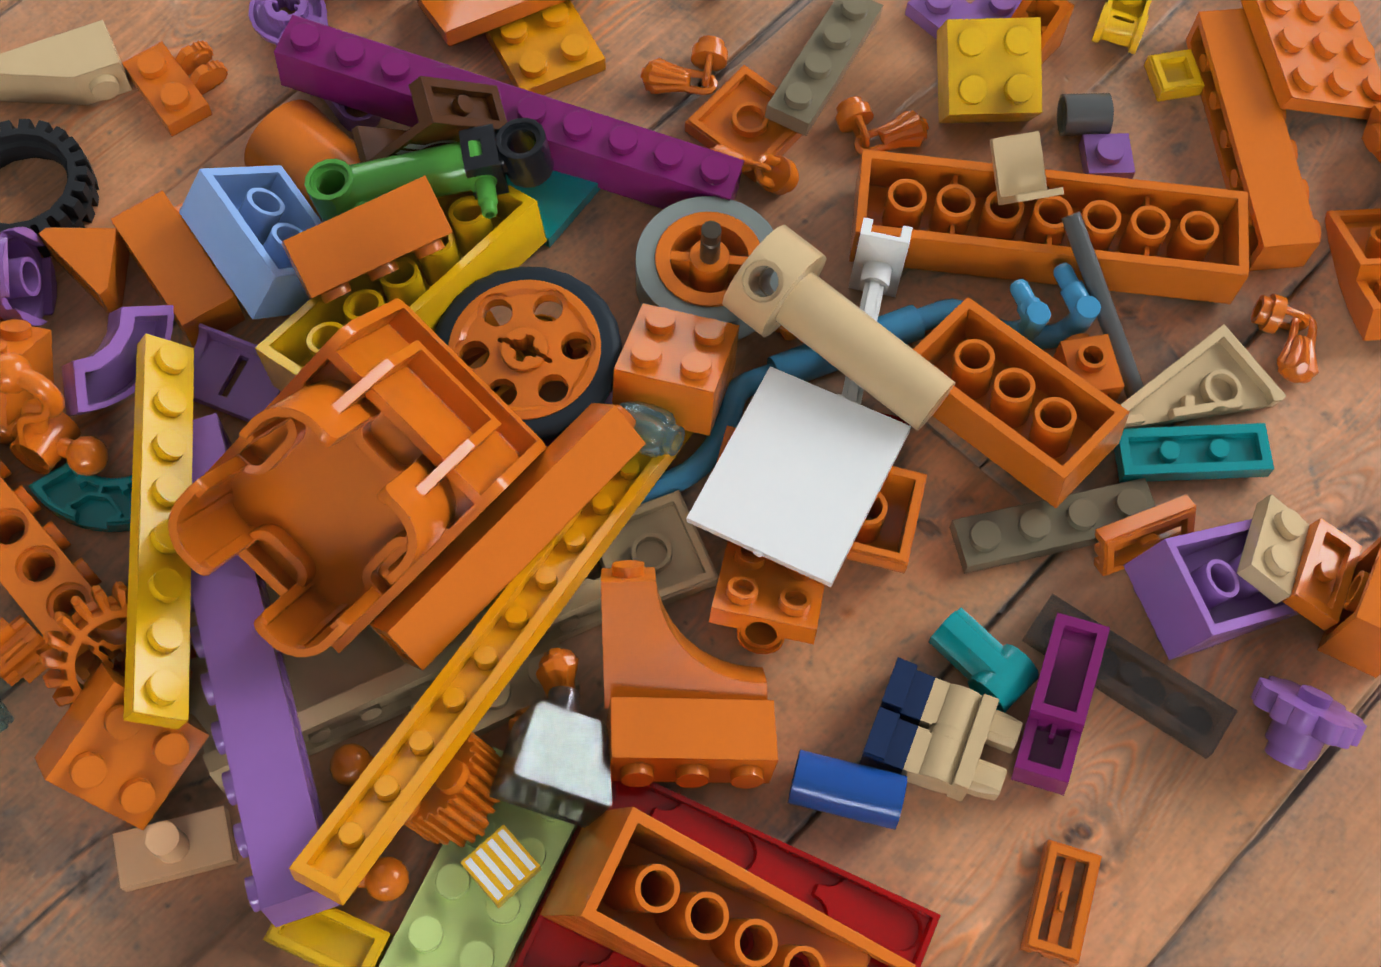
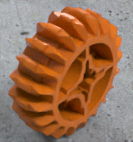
M116 581L112 587V595L108 597L100 585H93L91 595L94 601L85 604L79 596H72L70 602L76 612L72 616L60 611L55 612L54 620L63 630L44 632L43 640L54 649L47 650L39 656L42 666L50 668L42 676V679L47 688L56 689L52 698L59 707L72 705L101 663L125 676V659L118 662L115 658L113 664L102 646L112 652L120 649L122 653L124 652V647L126 649L127 619L122 625L113 630L97 628L99 625L112 619L127 617L128 589L124 582ZM82 643L88 646L94 654V660L87 669L90 676L83 684L77 680L75 674L76 655ZM190 645L191 660L196 658V651L192 645ZM189 668V679L192 678V673H193L190 668Z

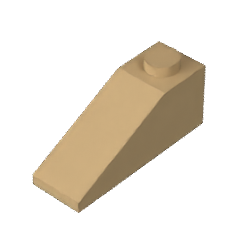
M103 20L0 53V101L90 105L102 100L112 99L119 94L132 90L116 47Z

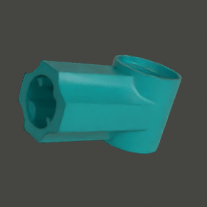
M962 607L954 611L928 641L968 679L969 689L976 691L982 696L987 694L998 698L999 702L996 710L1004 713L1039 679L1037 667L1025 653L1013 645H1002Z

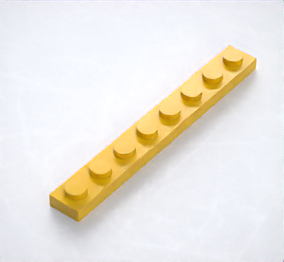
M146 333L137 343L123 721L180 729L189 721L191 567L183 561L173 547L169 536L168 522L174 503L192 484L194 348Z

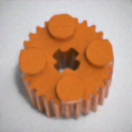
M471 732L404 825L428 842L431 841L434 844L441 842L444 845H448L451 840L462 848L465 847L466 841L474 843L478 834L482 837L485 835V829L489 824L487 815L489 813L494 814L496 810L493 805L501 800L498 797V793L504 794L506 787L511 784V780L507 777L510 774V770L505 767L507 762L496 754V751Z

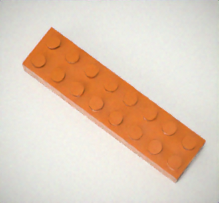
M862 150L856 179L849 262H854L863 218L865 217L873 219L871 232L900 237L903 225L913 227L903 268L1009 280L1024 279L1027 282L1058 285L1054 277V268L1059 264L1067 262L1073 267L1079 281L1084 283L1061 220L1063 217L1080 211L1109 291L1231 304L1249 276L1248 192L1045 169L1047 190L1063 187L1064 195L998 205L993 163Z

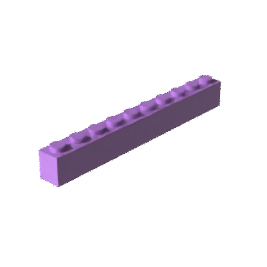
M217 413L193 420L192 483L203 476L231 446V441ZM236 555L209 576H202L191 568L190 613L195 612L198 625L190 628V634L198 657L200 659L205 657L208 672L200 675L205 698L210 706L216 705L219 720L211 723L212 736L220 755H227L230 770L222 773L224 790L229 803L232 806L238 805L241 822L233 825L235 841L242 858L249 857L253 875L245 878L248 900L254 912L262 911L275 927H279L339 906L340 904L294 880L289 869L322 826L324 819L283 653L272 647L254 628V620L271 605L266 583L242 558Z

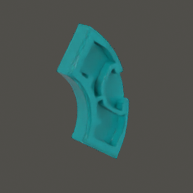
M65 463L28 485L38 500L50 512L72 525L99 532L130 531L132 475L121 478L78 475L69 467L68 463Z

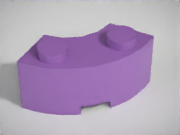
M173 305L120 307L109 313L107 333L98 349L86 358L74 360L62 366L66 415L75 416L93 412L115 404L135 392L137 343L146 333L170 341L174 320Z

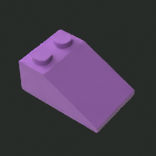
M1252 519L1166 538L1123 565L1134 591L1139 597L1155 630L1157 639L1169 660L1208 649L1299 614L1282 601L1277 604L1273 603L1237 574Z

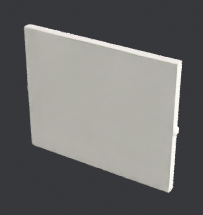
M770 366L686 518L687 522L752 551L757 557L763 556L831 587L910 432L911 426L848 400L841 394H834Z

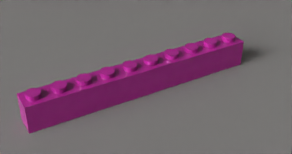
M293 14L274 50L282 86L409 127H413L418 123L409 84L419 76L496 85L507 122L516 118H530L542 125L554 161V171L598 183V188L661 209H665L676 202L688 198L715 196L729 201L730 199L735 200L744 164L742 159Z

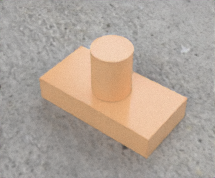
M224 805L149 824L144 831L139 828H133L113 834L120 889L125 892L238 863L230 814Z

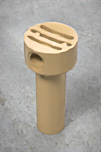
M785 224L777 227L764 238L742 264L724 295L722 305L764 338L771 335L780 326H783L916 431L921 429L948 396L956 382L818 277L826 262L825 255ZM774 271L778 276V287L775 292L770 284Z

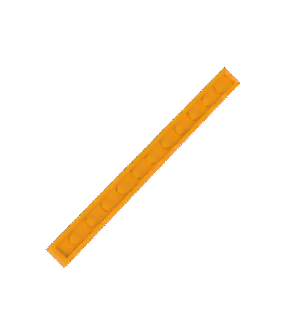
M636 419L637 427L635 430L646 444L506 586L289 867L294 880L342 906L346 903L694 432Z

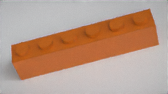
M1244 8L1200 11L1186 38L1188 49L1192 50L1205 85L1200 95L1225 187L1228 190L1248 192L1249 271L1304 267L1321 242V226L1312 215L1309 204V186L1307 181L1302 179L1297 163V145L1293 139H1290L1285 123L1286 109L1279 108Z

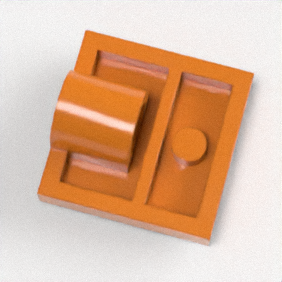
M727 541L709 623L737 628V639L741 646L756 654L776 652L782 647L785 639L814 645L825 585L763 556L757 557L752 551Z

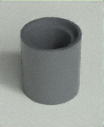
M1110 93L1061 94L1057 107V126L1060 136L1110 134L1114 117L1113 100Z

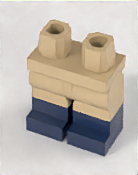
M898 657L859 764L906 775L907 782L935 792L947 794V797L960 802L963 801L966 794L995 801L1001 792L1007 769L980 759L984 744L1011 754L1017 743L1023 722L1007 713L996 710L999 702L998 698L987 694L982 696L967 687L950 684L918 671L917 664Z

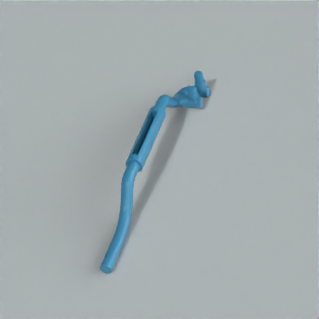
M1067 262L1059 264L1054 268V277L1061 288L1060 294L1070 313L1055 324L1046 325L1051 318V311L1047 304L1041 302L1038 297H1035L1026 280L1018 279L1010 285V293L1018 306L1016 310L1021 319L1014 321L1000 320L1041 349L1057 348L1060 341L1067 337L1085 333L1101 311L1100 302L1095 297L1089 295L1083 281H1079L1073 267ZM953 298L939 300L917 309L914 305H908L878 316L877 322L908 345L923 339L925 331L937 327L963 300ZM802 344L767 358L766 365L744 372L732 379L727 387L710 436H707L696 452L683 463L665 471L641 504L677 490L681 492L693 486L710 473L716 465L727 425L737 427L741 420L746 400L756 393L770 366L806 382L838 371V369L806 344Z

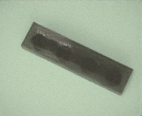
M1052 593L1022 641L1045 655L1057 612L1093 623H1100ZM1109 631L1095 688L1205 759L1211 756L1238 710L1113 631Z

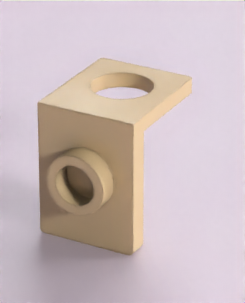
M1039 131L990 139L998 205L1064 195L1063 187L1047 190Z

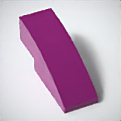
M1057 612L1011 780L1064 796L1087 718L1110 627Z

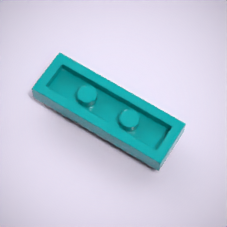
M1265 423L1124 428L1120 442L1114 448L1119 483L1146 478L1147 482L1268 477L1274 470Z

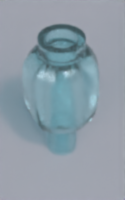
M639 401L620 404L634 417L636 423L633 428L646 443L638 451L639 453L650 457H659L665 454L674 456L678 453L684 441L685 430L683 427L676 425L675 418L671 412Z

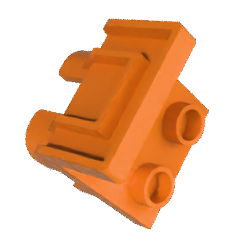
M396 298L351 320L339 329L274 400L243 427L238 434V439L203 476L192 483L176 500L169 515V536L178 555L196 573L202 576H209L238 555L280 596L254 620V628L272 647L294 657L315 656L327 650L330 646L340 653L546 449V445L405 302Z

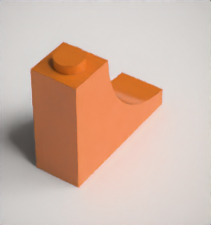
M621 560L613 562L612 568L601 569L604 709L609 708L610 697L768 700L767 680L763 667L738 665L718 659L698 648L678 630L664 608L659 595L655 567H644V562L638 560Z

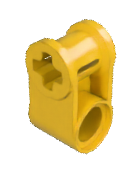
M1107 0L1104 3L1091 41L1098 43L1100 40L1121 45L1127 47L1128 53L1135 55L1149 15L1147 13L1152 0Z

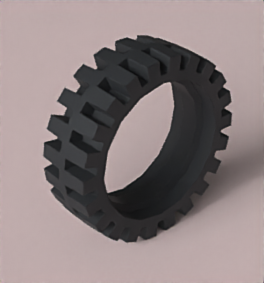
M19 119L18 128H15L10 120L0 122V169L14 161L40 158L56 161L67 172V183L64 192L49 210L31 220L11 224L0 223V232L8 228L27 227L39 236L38 233L45 228H85L82 221L92 223L95 217L92 206H98L99 195L96 190H99L91 164L76 140L72 136L69 137L66 131L56 126L53 130L48 122L41 120L38 121L35 127L30 119ZM46 245L37 247L44 258L52 256Z

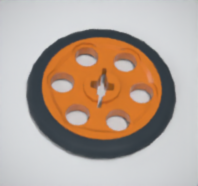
M516 267L494 272L475 281L455 297L441 316L435 333L461 359L467 350L474 347L483 348L488 351L489 358L486 363L481 367L471 369L492 390L501 385H508L514 388L517 392L516 398L508 406L542 440L558 437L591 403L603 404L613 390L614 367L622 351L618 324L607 303L589 285L567 273L545 267ZM544 302H557L562 306V314L554 321H541L535 316L536 309ZM495 306H505L512 311V316L506 324L492 326L485 321L486 313ZM572 339H584L591 345L589 353L581 359H570L562 353L564 345ZM529 345H532L536 357L526 356L522 362L519 361L516 350L525 351ZM550 381H560L568 387V392L560 401L547 402L539 396L542 386Z

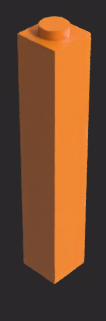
M591 403L369 625L405 663L423 671L646 444L635 430L637 422L625 408L617 404Z

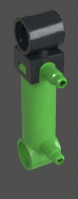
M516 118L503 125L497 135L492 123L460 130V141L352 165H348L345 161L338 159H326L310 168L305 176L304 185L323 222L425 175L436 198L472 190L475 200H478V205L481 207L483 217L491 219L498 214L497 195L509 193L507 177L516 186L523 188L536 187L550 178L554 168V161L542 125L530 118Z

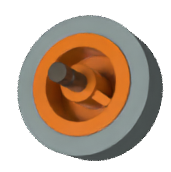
M715 196L688 198L666 207L647 224L637 244L635 260L636 291L641 306L645 303L740 325L738 340L750 335L755 330L722 305L723 298L742 264L764 238L773 231V228L755 210L731 199L729 201ZM775 271L771 276L770 282L774 292L778 287V276Z

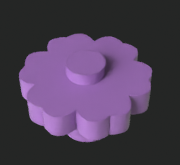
M1269 676L1268 679L1260 677L1250 696L1253 704L1269 712V716L1272 718L1265 733V737L1268 740L1264 749L1265 752L1275 760L1295 769L1305 770L1309 761H1316L1324 744L1349 749L1350 745L1358 746L1367 728L1362 718L1347 711L1344 705L1333 700L1327 693L1309 685L1300 686L1293 681L1275 676Z

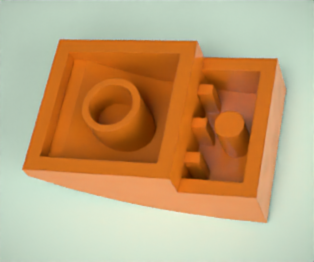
M1381 208L1327 211L1325 224L1328 243L1346 306L1363 341L1381 340Z

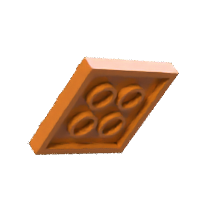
M1241 0L1280 109L1364 120L1369 119L1373 105L1381 102V71L1375 59V50L1368 41L1360 21V12L1353 1Z

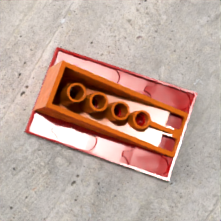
M606 766L509 967H921L941 915L655 782L643 787H629L623 785L621 781H607Z

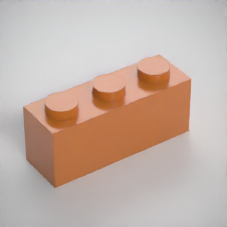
M425 175L285 239L281 244L309 300L320 295L324 304L352 292L349 281L367 273L371 282L398 270L399 267L395 260L406 254L414 252L417 260H420L445 248L441 238L451 234L453 231Z
M162 190L110 219L118 230L129 253L163 304L173 305L175 322L191 346L195 348L199 334L198 325L200 323L225 332L244 321L245 317L238 304L239 299L224 277L215 268V264L200 242L196 240L191 233V229L180 215L179 211L183 204L180 203L173 206Z
M610 697L606 718L607 781H621L623 785L629 787H643L652 782H676L677 785L685 788H697L707 783H731L732 786L741 789L755 788L762 784L770 783L778 763L774 700Z

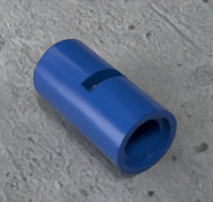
M800 749L788 803L896 830L905 798L907 776Z

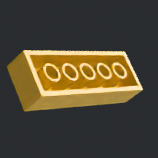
M508 185L509 193L497 195L498 214L494 218L488 219L483 217L481 207L478 205V200H475L472 190L438 197L437 200L453 231L451 234L441 238L445 248L420 260H417L414 252L406 254L395 260L399 267L398 270L371 282L367 273L349 281L352 292L324 304L320 295L308 300L255 347L272 385L282 391L323 345L345 324L396 298L405 302L435 332L441 316L457 295L475 281L494 272L520 267L547 241L537 200Z

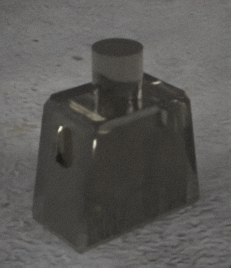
M568 686L551 688L548 691L547 702L535 701L516 720L491 786L489 797L586 828L612 805L608 728L603 721L579 713L581 695L576 689Z

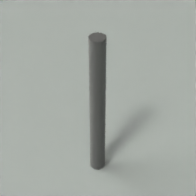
M1079 211L1063 217L1061 220L1090 296L1095 297L1100 302L1101 311L1097 318L1103 334L1109 335L1125 385L1123 390L1128 399L1144 387L1084 220Z

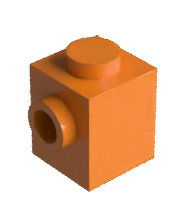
M1079 333L1060 341L1053 357L1116 402L1125 385L1109 335L1090 336L1087 333Z

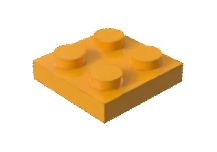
M571 0L564 1L485 33L513 85L537 94H548L606 70V59Z

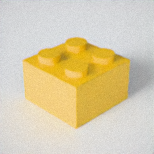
M1041 17L947 19L937 30L939 123L1030 121L1043 113Z

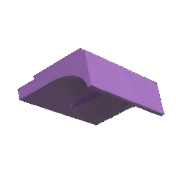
M200 323L198 325V339L194 348L193 401L249 422L255 415L263 411L281 391L272 385L255 350L256 344ZM241 361H247L227 398L222 396Z

